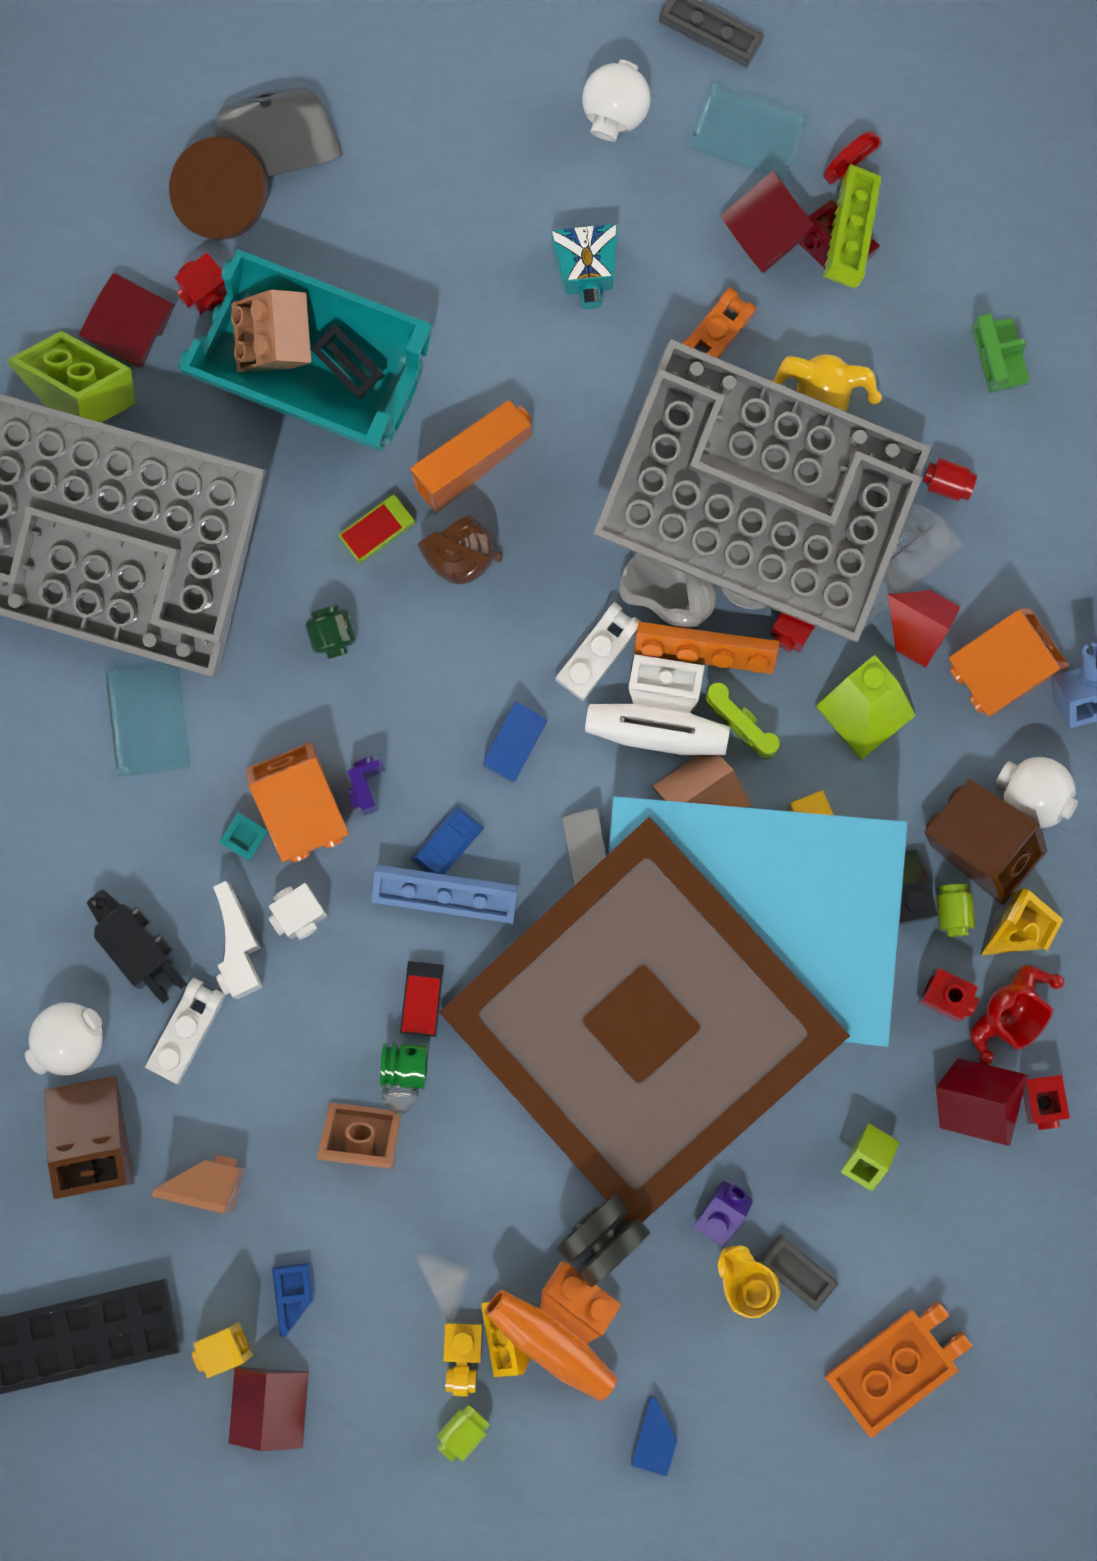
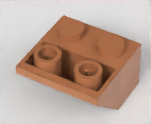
M271 289L232 303L231 321L234 326V358L236 360L237 373L287 370L311 363L306 293Z

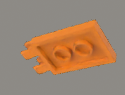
M939 1301L928 1307L919 1317L911 1308L824 1375L825 1379L870 1438L874 1437L956 1374L959 1370L952 1361L973 1346L962 1331L956 1333L942 1347L929 1331L950 1316Z

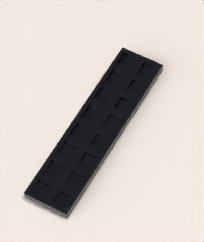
M167 1278L1 1316L0 1394L180 1353L181 1348Z

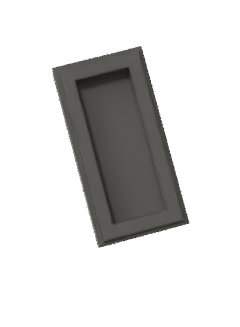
M782 1235L779 1236L759 1261V1263L771 1269L779 1279V1282L815 1312L818 1311L839 1284Z

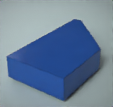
M310 1262L272 1268L280 1337L286 1336L314 1300Z
M650 1396L631 1466L667 1477L677 1444V1437L655 1397Z

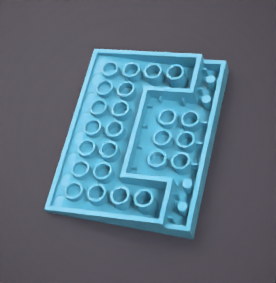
M613 797L609 853L650 816L850 1034V1037L844 1041L845 1043L889 1046L908 829L907 822Z

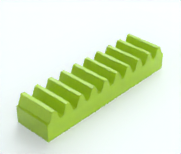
M852 164L846 170L840 183L842 187L838 193L840 197L836 203L838 207L834 213L836 217L832 224L834 228L830 234L832 238L828 245L830 248L827 252L828 259L824 266L826 269L823 277L855 289L856 287L858 288L865 275L882 176Z

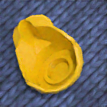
M738 1245L724 1248L718 1259V1271L723 1279L724 1294L731 1309L745 1318H759L767 1314L778 1303L781 1294L779 1279L771 1269L762 1263L756 1262L747 1247Z

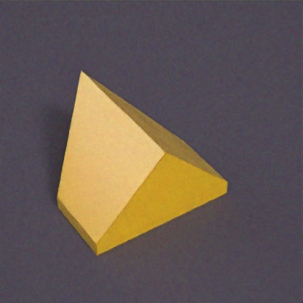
M1023 888L1013 893L981 955L1038 949L1048 951L1063 919L1030 890Z

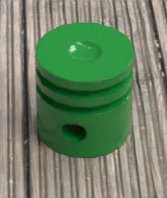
M384 1043L381 1054L380 1086L386 1087V1084H389L390 1088H395V1085L399 1084V1088L425 1089L428 1060L427 1045L402 1044L401 1048H398L397 1044H392V1047H389L388 1043Z

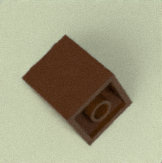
M970 778L963 786L957 787L952 792L949 803L941 813H936L930 818L924 832L932 848L1001 905H1004L1048 852L1038 823Z

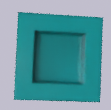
M238 812L219 843L246 860L251 861L269 831Z

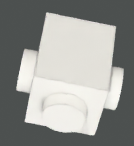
M306 883L294 890L291 886L283 889L273 897L275 902L268 906L273 913L268 918L279 936L286 933L290 939L296 936L299 940L308 937L318 929L315 924L328 917Z

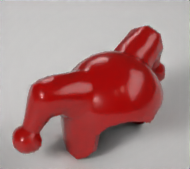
M1024 965L1018 970L1010 985L1003 986L994 992L988 1001L986 1013L974 1023L969 1032L970 1039L979 1052V1062L981 1064L989 1065L994 1060V1054L988 1050L987 1040L990 1037L999 1036L1015 1049L1021 1050L1030 1045L1042 1033L1051 1020L1053 1008L1035 992V987L1037 983H1047L1053 989H1061L1065 982L1061 975H1051L1035 966Z

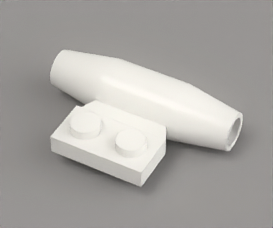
M635 654L629 682V693L633 704H589L585 732L625 746L678 755H726L730 727L691 714V711L699 703L704 665Z

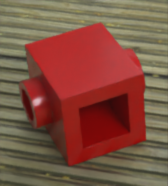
M207 252L196 261L185 263L174 277L179 287L176 291L179 299L188 309L194 306L200 315L207 310H214L218 304L221 305L224 297L227 295L224 280L221 278L222 270Z
M937 968L932 971L918 1003L954 1021H962L965 1016L971 1017L977 1007L979 998L975 994L978 986ZM949 991L954 995L953 1002L948 997Z

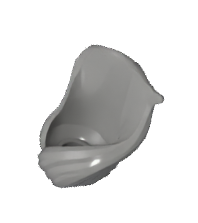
M638 553L630 559L623 570L620 581L622 600L630 605L645 606L653 610L668 625L689 629L697 627L712 614L716 607L717 591L715 585Z

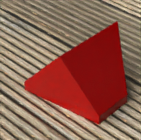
M931 590L887 594L895 651L926 668L948 633L960 607Z

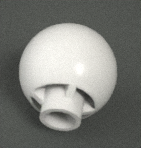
M619 60L618 64H606L595 70L586 81L582 94V104L587 118L593 123L590 133L606 141L615 142L619 132H629L639 126L645 119L649 111L651 95L647 81L637 71V65L625 60Z
M1033 757L1024 760L1019 765L1008 761L996 781V787L1004 790L1003 800L1038 823L1040 829L1054 826L1063 818L1068 820L1078 804V800L1074 799L1076 787L1071 774L1062 764L1050 758Z
M69 1002L54 1004L44 1009L35 1018L30 1028V1048L25 1052V1059L28 1065L40 1075L45 1074L47 1071L56 1075H73L87 1069L97 1059L102 1048V1021L99 1015L91 1008L87 1009L79 1004Z

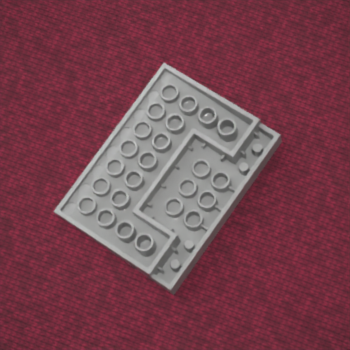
M670 339L593 535L857 643L922 479L920 475L931 447Z
M0 394V615L214 677L219 675L265 469Z

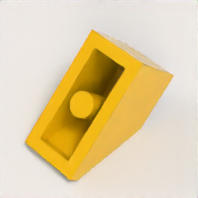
M240 1322L193 1343L195 1351L192 1352L193 1361L200 1373L205 1371L207 1378L237 1367L253 1357Z

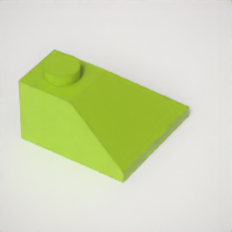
M876 655L850 674L816 705L818 711L861 761L916 716L899 682Z

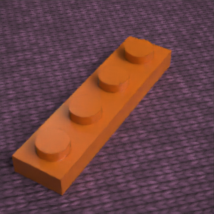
M638 622L634 655L773 674L778 655L779 641Z

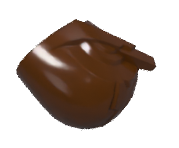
M471 515L457 520L441 533H432L417 544L423 557L434 572L447 582L454 584H468L478 579L491 566L493 560L501 562L503 558L501 553L495 551V542L492 535Z

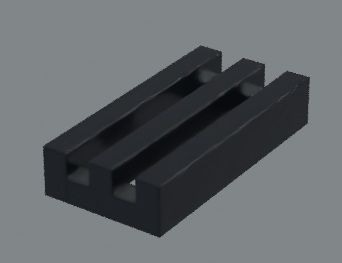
M335 324L310 348L360 400L366 396L365 394L369 390L371 391L375 387L378 380L381 381L385 377L376 365ZM335 335L373 373L369 379L331 341ZM325 345L363 382L360 388L321 351Z

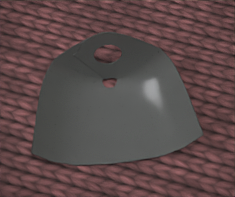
M306 87L263 92L226 104L219 111L217 117L216 137L233 139L248 147L260 160L266 176L314 166L343 155L325 108L318 96ZM269 94H274V95L269 96V97L255 99V98L260 97V96L269 95ZM272 101L269 107H262L260 105L261 102Z

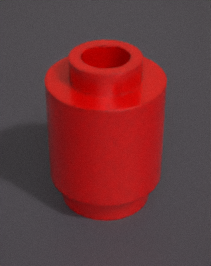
M938 458L936 464L929 462L922 482L928 484L927 491L955 501L960 499L968 501L978 475L970 472L971 468Z

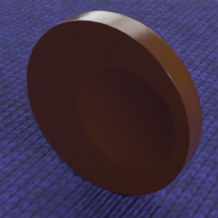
M208 137L193 143L182 152L171 172L169 195L176 216L190 231L208 239L228 240L247 232L260 218L267 201L268 184L264 167L258 157L248 147L233 139Z

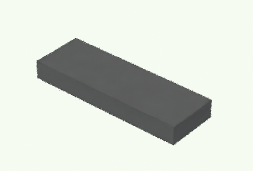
M669 0L659 16V22L746 68H748L764 40V34L698 0Z

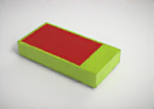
M393 494L338 534V537L360 565L416 523L395 494Z

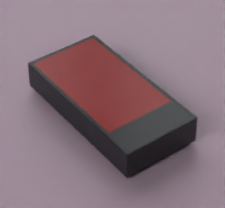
M408 961L400 1027L401 1034L437 1037L444 965Z

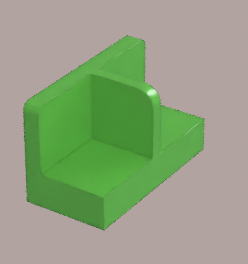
M992 314L978 316L972 331L989 393L1027 385L1030 378L1023 356V350L1027 344L1025 339L1018 338L1014 320L1008 318L993 321Z

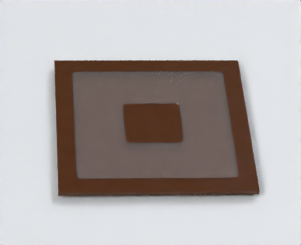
M650 816L439 1011L444 1019L600 1194L607 1200L616 1193L628 1206L627 1213L623 1217L626 1223L633 1218H639L644 1222L850 1037V1034Z

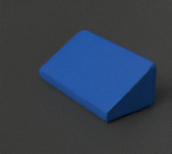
M515 701L483 761V767L515 783L544 729L547 719Z

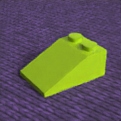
M63 331L8 359L9 366L49 408L102 423L136 404L131 368Z

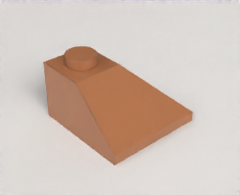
M216 1154L215 1161L204 1160L153 1189L151 1197L223 1214L233 1212L236 1208L245 1168L236 1166L238 1160L236 1158Z

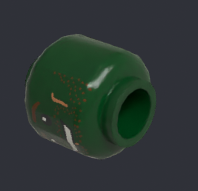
M338 604L310 612L312 618L306 621L305 627L312 650L315 653H326L328 659L347 654V646L356 641V634L349 612L339 609Z

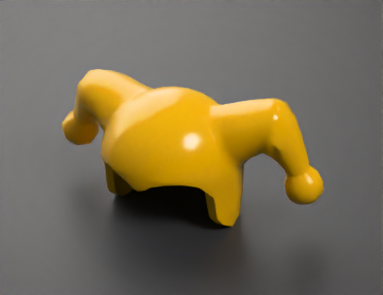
M829 354L818 355L810 360L787 356L782 361L775 379L772 380L782 385L787 379L793 377L798 381L797 392L842 411H847L852 389L857 386L866 389L868 392L867 400L870 404L876 405L882 400V395L877 390L874 373L870 368L848 365L841 358Z

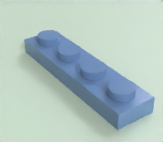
M376 865L371 903L513 924L519 886Z

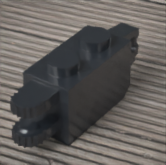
M104 889L97 892L86 902L98 922L94 929V938L135 988L142 989L147 985L164 1004L170 998L163 986L159 985L155 980V977L162 971H165L172 983L180 989L187 985L185 979L172 965L174 961L169 956V953L173 949L160 934L155 937L146 927L150 921L137 906L131 909L125 904L121 905Z

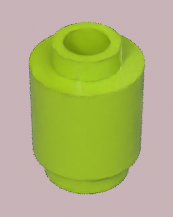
M968 884L940 886V895L936 896L939 930L947 931V937L969 936V929L976 928L973 893H969Z
M468 1404L463 1411L459 1409L436 1435L441 1441L437 1449L451 1462H454L457 1457L464 1462L487 1435L485 1431L491 1424Z

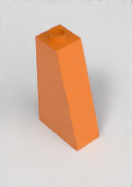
M510 400L506 401L413 465L410 471L414 488L437 514L532 436V425L530 423L533 420L521 405L516 408Z

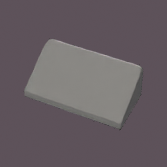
M597 808L562 817L575 885L606 857Z

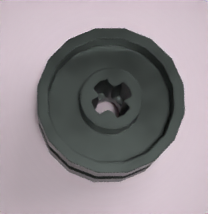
M616 1193L599 1208L595 1206L571 1229L573 1232L556 1248L568 1262L577 1261L588 1250L592 1253L579 1270V1275L591 1288L616 1268L651 1233L639 1218L629 1220L619 1230L615 1227L626 1215L628 1206Z

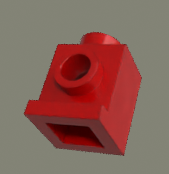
M1063 1075L1026 1080L1023 1099L1028 1124L1037 1123L1038 1130L1059 1128V1120L1070 1119ZM1041 1096L1048 1100V1107L1045 1110L1038 1108L1037 1100Z

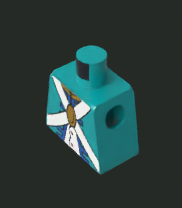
M617 224L551 230L552 251L566 294L580 293L581 307L583 309L601 307V291L613 289Z

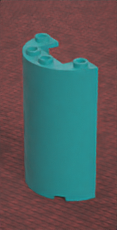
M237 249L233 259H228L222 270L221 278L224 280L227 295L222 305L218 304L213 311L211 318L212 326L208 335L204 333L200 340L194 339L190 349H185L182 352L178 363L181 373L382 452L386 446L382 442L390 443L393 440L417 389L422 370H420L422 367V356H427L430 345L432 324ZM271 289L304 292L307 296L310 348L335 324L376 365L385 377L381 381L378 380L375 387L371 391L369 390L365 394L366 396L360 400L311 349L310 364L287 370L237 373L236 360L234 358V326L231 321L232 303ZM336 335L331 339L368 379L373 375ZM326 345L321 349L358 388L363 385V382Z

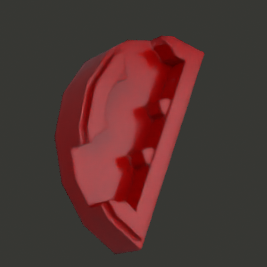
M868 131L853 140L830 163L823 177L830 185L837 182L844 176L850 164L857 166L882 146L881 138L874 131Z

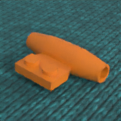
M560 1261L541 1291L540 1308L505 1290H500L494 1295L486 1307L485 1314L516 1348L561 1382L598 1401H603L611 1394L616 1386L617 1376L587 1344L603 1336L622 1304L597 1285L591 1288L579 1275V1271L565 1261Z

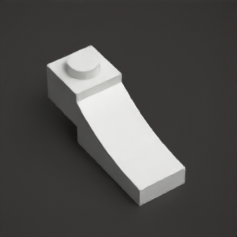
M224 881L213 887L220 904L225 926L224 962L218 964L221 974L217 975L216 978L225 995L231 993L233 998L240 999L263 987L249 957V954L261 949L232 885Z

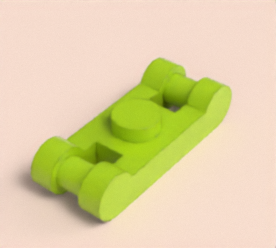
M723 683L712 684L706 694L705 701L707 706L760 758L767 760L774 757L780 746L779 738L773 733L764 734L755 725L757 722L756 717L744 706L739 709L728 698L729 691L726 685Z

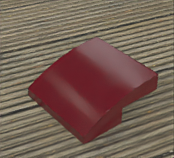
M773 170L720 216L738 243L762 273L766 272L817 228L802 205L793 197L780 176Z
M113 273L91 308L79 336L137 367H143L156 336H162L175 304L123 276Z

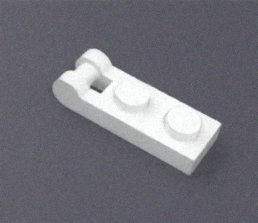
M616 602L608 608L602 619L555 678L556 682L582 701L586 699L635 636L638 622H641L636 617L631 619L623 613V608ZM613 623L623 629L618 638L608 631Z
M192 978L178 1007L145 1068L175 1084L180 1083L226 996L217 989L214 991L207 989L203 986L204 982L196 978ZM196 999L206 1004L202 1014L191 1009Z

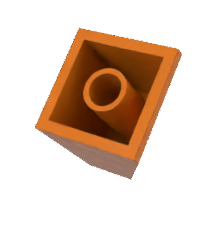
M1031 608L1017 610L948 657L952 663L949 670L959 684L965 682L972 693L969 696L972 705L980 714L985 712L988 717L995 715L1053 678L1054 675L1070 667Z
M311 741L246 768L248 787L282 863L287 860H291V862L303 860L311 854V850L324 846V848L336 846L344 840V836L349 835L347 825Z

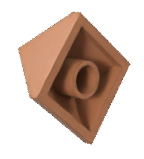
M697 755L652 786L663 801L744 808L751 805L734 769L720 755Z
M330 1102L317 1160L389 1169L395 1168L402 1111Z

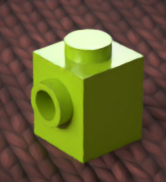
M868 1123L852 1144L841 1173L873 1191L890 1169L900 1142Z

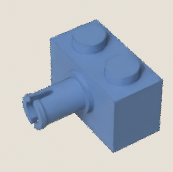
M1091 643V655H1089L1088 644L1082 648V668L1053 676L1054 703L1070 729L1097 721V643Z

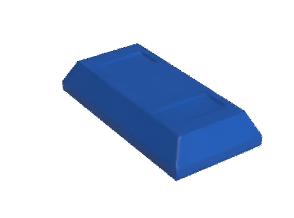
M457 805L413 855L411 860L425 872L444 875L482 832L484 827Z

